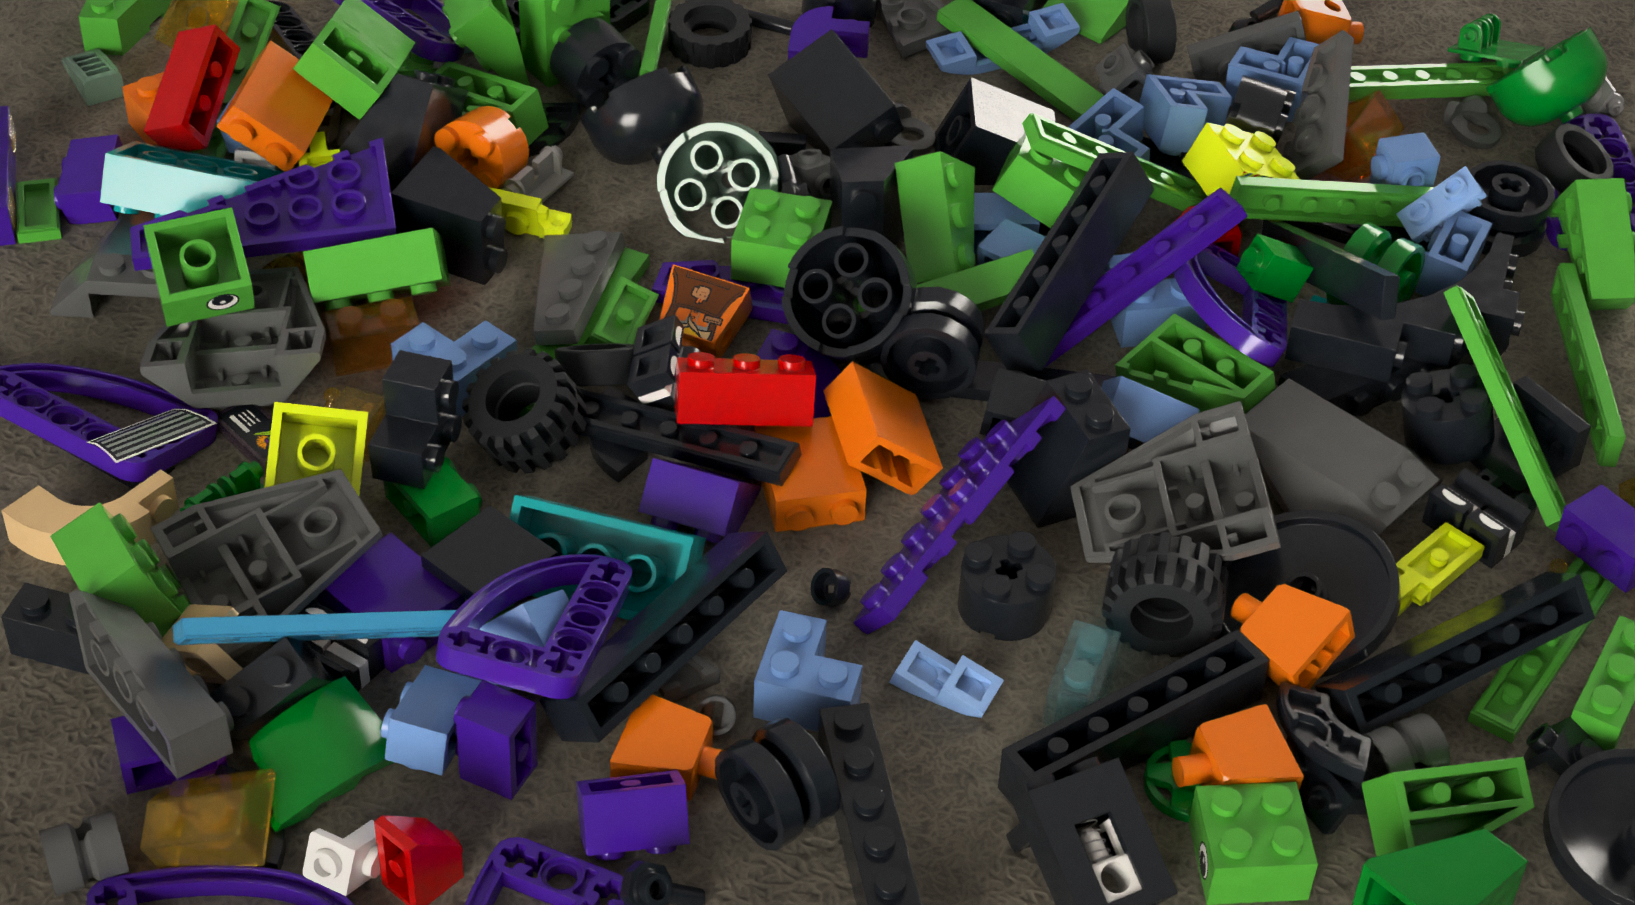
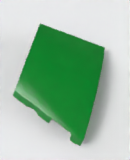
M345 676L319 688L286 709L254 734L249 741L254 762L260 770L258 778L261 789L268 792L273 809L270 823L275 832L310 818L318 805L355 789L362 777L394 763L385 760L387 739L381 737L383 721Z

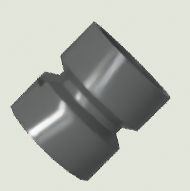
M1419 713L1393 723V728L1384 726L1363 734L1372 740L1366 769L1376 778L1392 772L1450 765V751L1445 735L1437 722L1427 714Z
M113 810L83 818L79 828H74L69 823H64L39 831L56 896L85 888L88 879L92 877L101 881L110 877L130 874Z

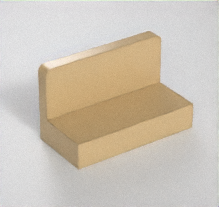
M191 604L175 623L182 618L238 616L239 613L232 606ZM173 625L162 638L163 643L168 649H177L188 672L192 676L198 674L204 682L224 684L243 669L217 644L177 645V643H173Z

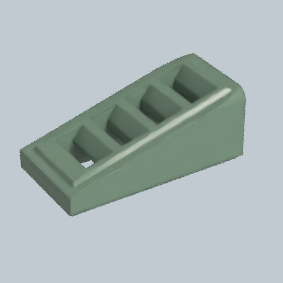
M99 48L61 58L64 68L87 106L123 97L122 87L124 85L122 75L113 62Z

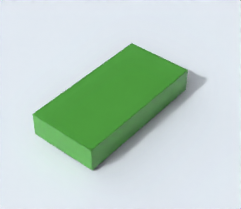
M57 178L15 183L17 237L19 244L62 239L61 213L54 201V187L58 185Z

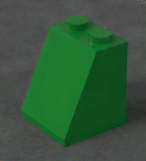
M1486 829L1411 847L1367 860L1363 864L1352 905H1513L1528 860L1518 854L1511 845L1502 842Z

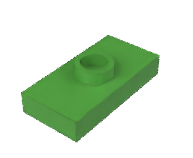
M621 276L587 344L619 343L635 345L637 329L645 325L659 295Z

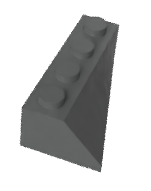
M81 590L69 593L85 669L177 779L233 753L229 731L234 729V721L229 709L222 701L216 703L210 697L205 682L198 674L192 676L188 672L176 648L168 649L153 622L145 623L132 607Z

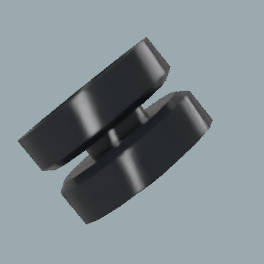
M1511 161L1483 162L1473 167L1470 173L1484 190L1487 197L1481 200L1483 205L1475 207L1468 214L1493 223L1482 254L1487 255L1490 252L1497 233L1514 236L1511 253L1519 255L1518 258L1537 251L1543 242L1547 228L1546 220L1551 214L1555 200L1554 187L1547 177L1532 167Z
M938 286L916 288L911 315L906 316L883 345L880 361L884 374L896 385L916 394L918 397L926 399H946L962 393L972 384L978 365L979 352L985 332V323L981 311L972 300L957 291ZM903 295L901 296L899 306L894 312V314L899 312Z
M776 718L759 728L751 739H741L720 751L715 758V776L728 810L752 839L766 850H779L797 839L803 832V828H814L834 816L839 810L840 792L836 776L826 755L815 739L800 724L789 718Z

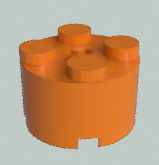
M493 106L477 107L448 123L434 135V142L437 148L442 149L487 187L503 188L505 181L519 173L527 165L529 158L528 142L521 127L516 129L508 120L511 116L504 110Z

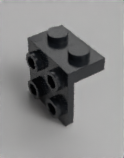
M1528 376L1515 381L1513 387L1554 478L1580 465L1591 426ZM1497 418L1494 420V442L1492 445L1488 442L1483 447V454L1470 462L1481 471L1488 468L1497 474L1503 483L1502 488L1510 495L1514 496L1522 492L1527 494L1530 492L1529 486L1500 420Z

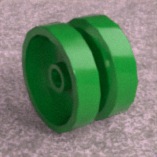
M1370 222L1363 224L1352 235L1343 250L1398 275L1400 282L1397 303L1409 301L1422 273L1425 262L1424 248L1405 238L1398 239L1392 243V236L1389 231ZM1326 292L1328 304L1350 305Z

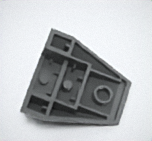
M140 210L139 214H123L60 283L50 309V315L93 318L101 295L160 298L153 269L139 271L134 269L130 227L155 219V213Z
M299 267L249 270L255 305L253 309L169 327L165 324L147 344L139 367L141 375L194 409L212 408L214 410H224L239 405L256 404L258 406H270L274 402H285L321 360L326 340L325 328Z
M1287 379L1245 414L1263 478L1284 513L1300 510L1334 512L1357 520L1380 536L1413 505L1417 506L1429 495L1430 491L1444 481L1412 449L1291 379Z
M1241 401L1196 413L1070 486L1087 563L1113 561L1114 553L1118 548L1123 549L1125 542L1130 539L1140 541L1141 535L1151 533L1153 536H1160L1161 532L1171 533L1173 537L1180 538L1181 535L1191 537V542L1206 544L1210 547L1209 553H1217L1222 561H1234L1281 548L1280 537Z
M341 469L193 505L150 527L190 602L197 605L232 606L239 613L238 616L297 615L383 537L380 528ZM263 642L217 645L233 659Z

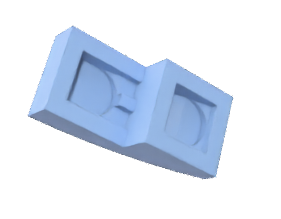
M915 640L889 683L903 691L963 715L982 718L1004 680L964 655L961 656L956 665Z

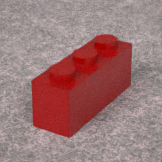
M216 24L179 31L143 131L159 146L188 152L208 147L241 49Z
M705 352L690 353L687 358L677 357L674 406L677 424L813 427L816 373L812 361H805L804 357L792 354L781 355L778 357V360L760 359L757 355L749 353L736 354L733 356V359L715 358L714 355Z

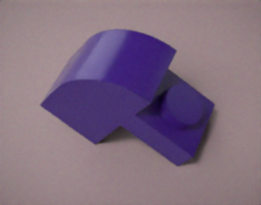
M833 6L809 10L795 21L791 29L788 60L831 29L855 57L867 58L870 22L854 19H834Z

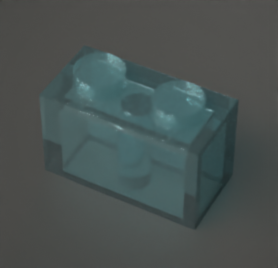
M1074 620L1048 688L1044 726H1049L1106 697L1116 668L1121 632Z

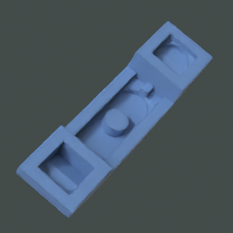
M1060 3L1029 12L1028 23L1012 27L1011 29L1047 54L1077 35L1080 31V26L1065 4ZM961 31L926 40V47L942 72L973 75L1002 69L969 45Z

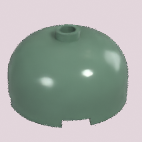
M728 121L701 124L679 135L665 151L657 174V192H660V198L669 216L667 219L685 237L724 244V237H708L693 230L684 219L683 209L686 211H696L713 203L711 215L714 222L722 228L730 229L737 226L750 188L769 189L775 192H781V188H783L780 181L777 155L770 144L751 128ZM727 173L729 183L732 185V187L728 186L725 182V175ZM702 197L700 203L694 201V199ZM729 200L735 202L739 208V217L736 222L727 220L724 214L725 206Z

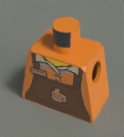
M673 264L659 320L676 314L684 326L682 345L684 347L693 346L701 352L710 353L715 358H721L752 311L750 288Z

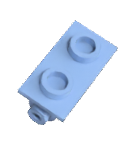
M1464 166L1396 214L1413 242L1415 241L1418 244L1425 240L1427 243L1430 241L1436 227L1443 228L1447 219L1458 211L1468 213L1475 207H1480L1483 205L1481 200L1486 198L1487 195L1475 181L1468 168Z

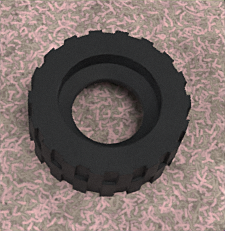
M686 0L685 3L678 4L675 10L669 14V50H672V55L675 58L681 59V62L685 64L688 63L698 68L707 67V69L723 68L732 63L740 62V59L745 58L748 55V50L751 49L752 18H750L748 10H744L742 5L734 3L733 0ZM714 28L728 33L719 36H702L693 33V31Z

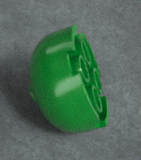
M1590 26L1533 57V59L1519 66L1517 70L1508 72L1488 85L1486 90L1500 113L1517 125L1536 127L1548 124L1558 118L1564 124L1583 113L1581 105L1590 100L1602 87L1607 75V57Z

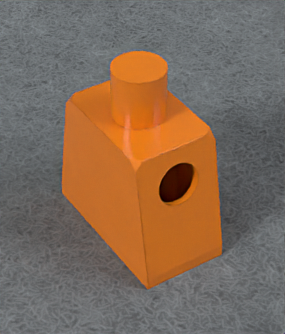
M1283 0L1277 16L1298 11L1302 19L1306 41L1317 44L1324 42L1342 30L1354 38L1353 44H1360L1364 36L1362 22L1352 21L1342 0Z
M1286 584L1278 585L1263 602L1248 593H1243L1235 600L1231 608V617L1243 624L1239 631L1270 660L1267 676L1278 686H1280L1281 682H1286L1310 689L1355 638L1349 609Z
M652 694L630 714L610 759V778L678 770L686 784L687 801L692 800L701 776L717 780L715 776V758L722 750L713 748V721L706 715Z
M1267 704L1258 705L1202 723L1196 729L1189 755L1174 757L1172 760V774L1178 787L1198 784L1208 786L1297 782L1299 790L1304 777Z

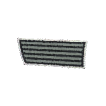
M172 409L87 443L97 445L115 463H118L217 423L187 409Z

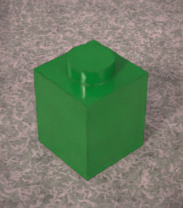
M1257 233L1250 246L1243 252L1236 269L1253 290L1293 303L1314 267L1296 246Z

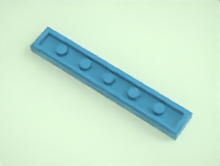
M457 610L182 618L173 625V643H177V645L279 642L285 636L301 641L437 637L444 625Z

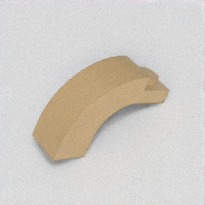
M161 469L120 498L102 504L113 517L121 513L127 519L137 534V537L134 539L136 543L141 539H145L150 546L156 543V538L150 527L170 518L179 509L174 479ZM38 485L4 508L2 514L11 543L35 558L54 564L66 565L50 536L93 506H79L66 503Z

